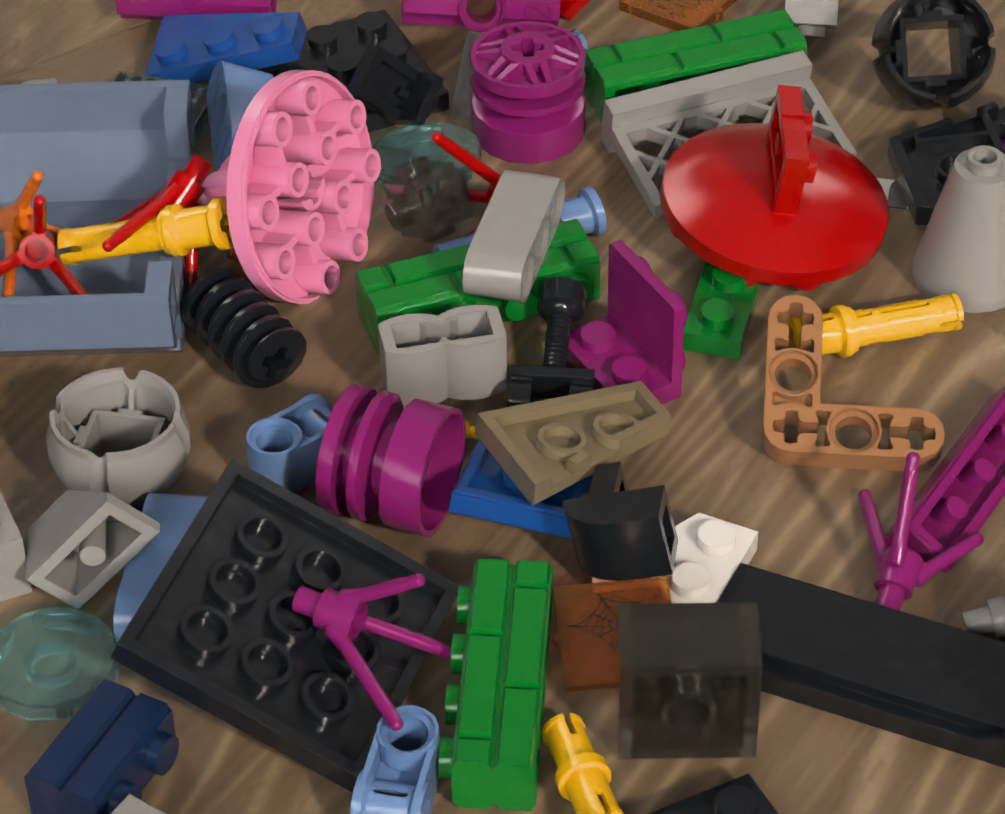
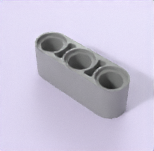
M511 169L503 171L466 254L462 282L465 293L520 303L526 302L562 215L565 198L564 178Z

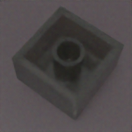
M757 602L617 604L615 697L618 759L756 757L763 666Z

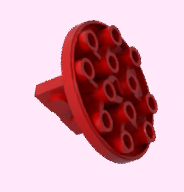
M778 85L769 124L746 123L726 125L702 132L683 143L670 157L665 167L660 189L661 208L670 226L671 233L696 255L723 271L745 278L747 286L765 283L794 286L804 291L816 290L821 284L849 276L868 264L877 254L884 240L889 220V206L881 184L869 168L837 144L812 134L813 116L811 111H804L801 87Z

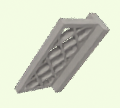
M804 50L604 100L600 139L608 153L617 151L653 218L664 215L661 208L660 193L654 182L658 175H664L665 167L668 163L667 159L672 150H677L690 139L682 136V134L702 129L708 131L713 128L734 125L731 122L749 117L763 120L762 124H769L778 85L801 87L803 103L806 104L813 116L812 134L829 140L855 157L857 156L856 150L811 81L810 76L813 65ZM651 142L663 145L657 157L634 149L635 146Z

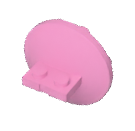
M290 70L283 72L269 80L254 96L237 129L231 154L220 165V168L208 175L202 183L205 191L197 201L201 206L209 205L212 198L226 197L228 224L237 258L251 283L268 298L284 303L309 304L313 300H317L321 295L307 296L308 293L331 295L338 289L341 276L339 265L334 260L360 262L367 254V230L372 212L374 182L380 174L381 159L377 150L372 149L364 104L360 100H355L349 90L337 78L328 73L315 70Z

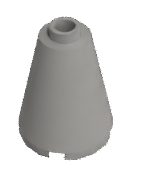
M981 145L965 150L956 157L913 258L912 275L916 287L927 298L947 293H956L961 300L963 311L968 313L992 312L1005 307V154L994 147Z

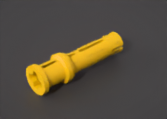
M225 196L212 198L209 205L183 208L179 203L166 205L157 216L111 252L104 251L102 243L129 220L73 229L63 228L59 231L57 237L58 249L71 247V252L59 254L61 260L67 266L76 265L80 262L164 250L165 253L173 257L186 256L190 249L214 245L220 250L234 248L228 224L227 199Z
M947 293L932 298L881 305L863 310H853L851 307L843 304L833 305L828 313H822V356L836 353L839 358H847L856 353L859 347L868 346L869 344L961 330L963 327L961 321L964 320L961 300L956 293ZM792 317L789 318L788 348L800 349L801 318Z

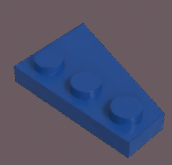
M300 12L164 15L144 77L146 80L151 78L156 81L189 80L190 84L210 80L212 71L219 60L255 70L297 61L300 59L307 28Z

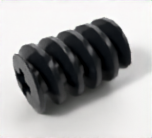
M217 268L204 274L193 283L185 295L182 308L184 321L212 349L215 355L222 359L231 371L235 372L244 384L253 388L271 387L291 376L302 363L306 354V339L302 333L294 329L289 320L281 316L278 310L272 304H269L265 297L256 291L248 280L236 277V274L230 268Z

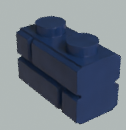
M105 679L24 777L31 813L111 814L129 794L141 800L142 791L155 774L165 775L176 760L179 751V739L175 734L172 709H170L166 702L143 693L137 696L132 689Z

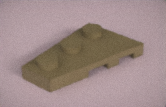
M642 381L480 412L477 413L475 435L533 506L594 474L596 465L617 462L667 436L671 414Z

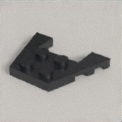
M992 102L978 107L976 117L953 124L950 118H946L889 138L888 158L915 224H928L952 165L960 153L976 146L985 145L994 147L1005 154V149L1001 142L1005 138V107L999 108V105Z

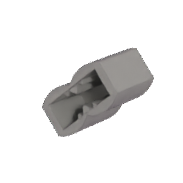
M468 305L450 309L438 316L423 313L406 314L387 319L378 324L380 370L384 391L399 394L403 409L414 398L434 403H440L447 398L476 401L507 390V336L498 307L491 305Z

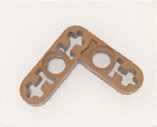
M795 294L778 299L770 308L767 323L762 441L768 456L780 464L789 466L904 472L907 454L909 452H916L920 456L918 472L933 467L940 459L945 438L944 426L933 413L919 408L820 403L823 341L822 311L817 303L807 296ZM792 317L801 318L800 349L788 348L789 318ZM794 367L806 372L810 378V383L801 390L790 391L781 387L775 377L781 370ZM792 424L797 426V433L799 434L797 443L785 442L783 434L785 425ZM818 425H827L824 439L825 446H817ZM846 425H857L868 432L871 440L860 449H849L838 442L835 434ZM882 428H889L888 449H879ZM909 431L921 432V439L924 441L922 449L915 450L910 448V441L907 439Z

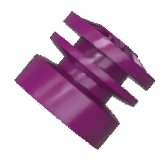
M520 21L502 24L488 30L474 42L470 54V68L472 70L471 87L474 92L471 112L472 132L478 146L489 155L507 162L535 164L558 159L571 153L580 144L585 131V97L583 90L586 82V74L584 72L586 51L578 37L569 30L548 22Z
M352 383L342 392L334 405L323 433L315 479L317 502L320 508L337 515H346L349 512L352 519L369 521L379 511L384 527L431 537L440 528L449 511L451 493L460 477L466 441L465 419L462 410L414 398L403 409L399 394L383 390L377 394L375 388Z

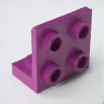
M622 240L609 244L608 315L570 330L567 364L570 368L595 369V390L642 381L661 404H665L681 397L682 370L686 365L683 338L684 324L687 322L688 317L687 309L682 297L675 290H670L652 272L648 262L641 256L637 257Z

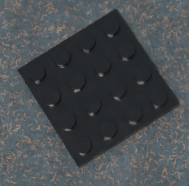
M231 459L117 642L110 658L353 793L357 777L361 770L364 769L377 724L382 715L341 651L325 635V630L315 627L313 625V618L292 610L295 593L301 586L321 593L327 588L340 592L342 589L363 588L399 577L421 573L425 577V584L422 587L367 602V615L435 639L458 595L459 585L236 460ZM362 630L352 642L394 707H399L405 699L428 652Z

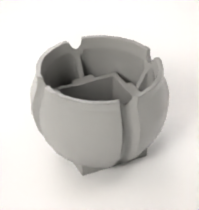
M123 367L98 370L83 375L69 383L56 396L55 410H50V422L46 433L49 461L66 489L108 492L142 512L148 493H167L183 473L192 443L189 418L179 401L177 392L161 376L141 370L138 372L137 377L131 380L126 376Z

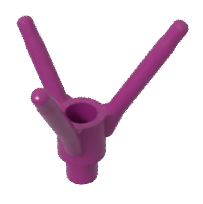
M909 452L906 457L891 547L887 548L870 491L863 489L858 494L876 559L877 577L874 587L878 591L875 603L899 611L903 600H908L912 597L915 587H922L934 574L967 555L984 542V537L981 533H974L927 562H923L919 554L908 548L907 543L920 456L916 452Z
M421 573L363 588L342 589L340 592L327 588L321 593L305 586L299 587L293 598L292 610L313 618V625L325 630V635L341 651L393 731L400 730L404 724L403 720L352 641L358 637L362 630L428 653L445 658L451 657V645L367 615V602L422 587L425 584V577Z

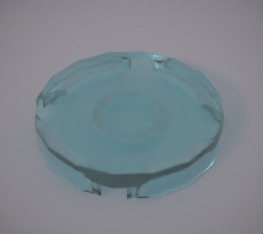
M426 122L422 126L406 125L389 131L376 140L372 148L377 150L381 159V170L377 181L391 190H396V184L409 186V192L416 193V195L443 193L461 187L472 179V170L433 142L432 134L436 131L441 132L482 162L481 146L478 137L468 129L450 123Z
M73 607L41 608L23 613L0 628V706L8 713L28 720L57 721L74 716L72 709L81 707L101 682L105 679L115 683L117 681L120 663L110 658L116 646L111 628L96 615Z

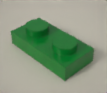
M705 261L688 313L687 322L684 326L683 350L740 359L762 283L747 286L745 278L723 271Z

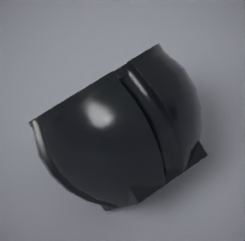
M895 0L885 9L877 21L872 36L871 45L878 49L879 56L873 60L874 70L887 91L905 105L920 110H929L934 103H939L943 109L953 108L977 93L991 75L996 60V48L989 46V40L995 36L993 25L987 12L976 0ZM948 29L951 74L909 77L906 31Z

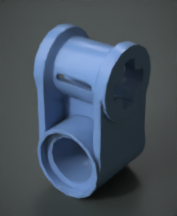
M312 393L304 396L294 405L250 426L246 433L248 468L295 494L314 484L321 441L332 411L331 403L322 395Z
M416 705L396 707L395 709L404 723L403 727L398 731H393L385 718L381 717L377 724L364 769L359 773L354 786L350 814H432L434 797L441 779L438 772L440 735L439 724L435 716L427 709Z

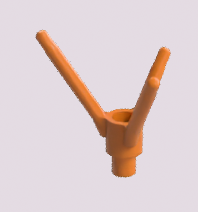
M39 170L32 173L21 194L12 204L0 207V231L3 233L5 242L4 258L18 250V246L21 244L24 236L33 228V209L30 203L44 177L43 173ZM46 224V230L51 232L57 240L58 233L63 228ZM17 267L3 275V297L14 296Z

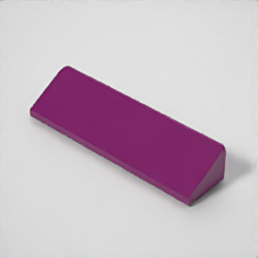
M1005 386L988 399L914 497L907 545L910 550L922 557L923 562L929 561L974 533H978L1005 495ZM895 524L884 537L887 548L892 546ZM957 561L942 569L941 572L947 573Z

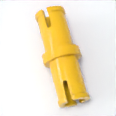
M563 713L550 718L544 724L541 731L542 739L556 765L555 784L562 797L571 801L576 814H624L621 808H619L609 785L611 781L609 765L602 755L594 751L582 718L575 713H569L568 720L573 733H570Z

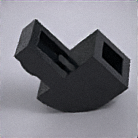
M621 461L596 465L590 490L584 491L581 498L563 500V509L580 568L592 577L609 581H627L673 574L678 537L665 486L628 490Z

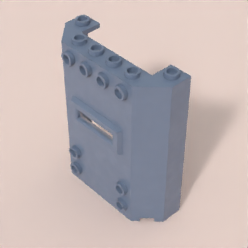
M189 80L0 85V207L12 204L21 194L32 173L39 170L43 173L44 177L35 196L43 195L46 199V224L59 228L73 229L112 223L161 190L176 170L183 171L192 158L191 147H195V128ZM32 199V201H31L30 204H31V208L33 209V199ZM0 231L1 261L4 259L5 242L3 233ZM57 247L56 254L60 258L59 254L71 252V247L61 249ZM164 250L80 262L70 266L65 265L88 293L72 295L47 267L32 269L23 264L17 267L14 296L3 297V275L0 276V357L88 356L95 354H149L184 351L186 322L184 321L182 308L185 295L189 291V286L186 284L185 256L173 257L165 253Z

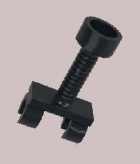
M553 277L545 280L540 285L537 311L548 322L543 366L511 364L507 407L533 402V397L556 398L595 390V369L566 368L571 324L578 322L583 317L585 311L586 289L580 282L568 277Z

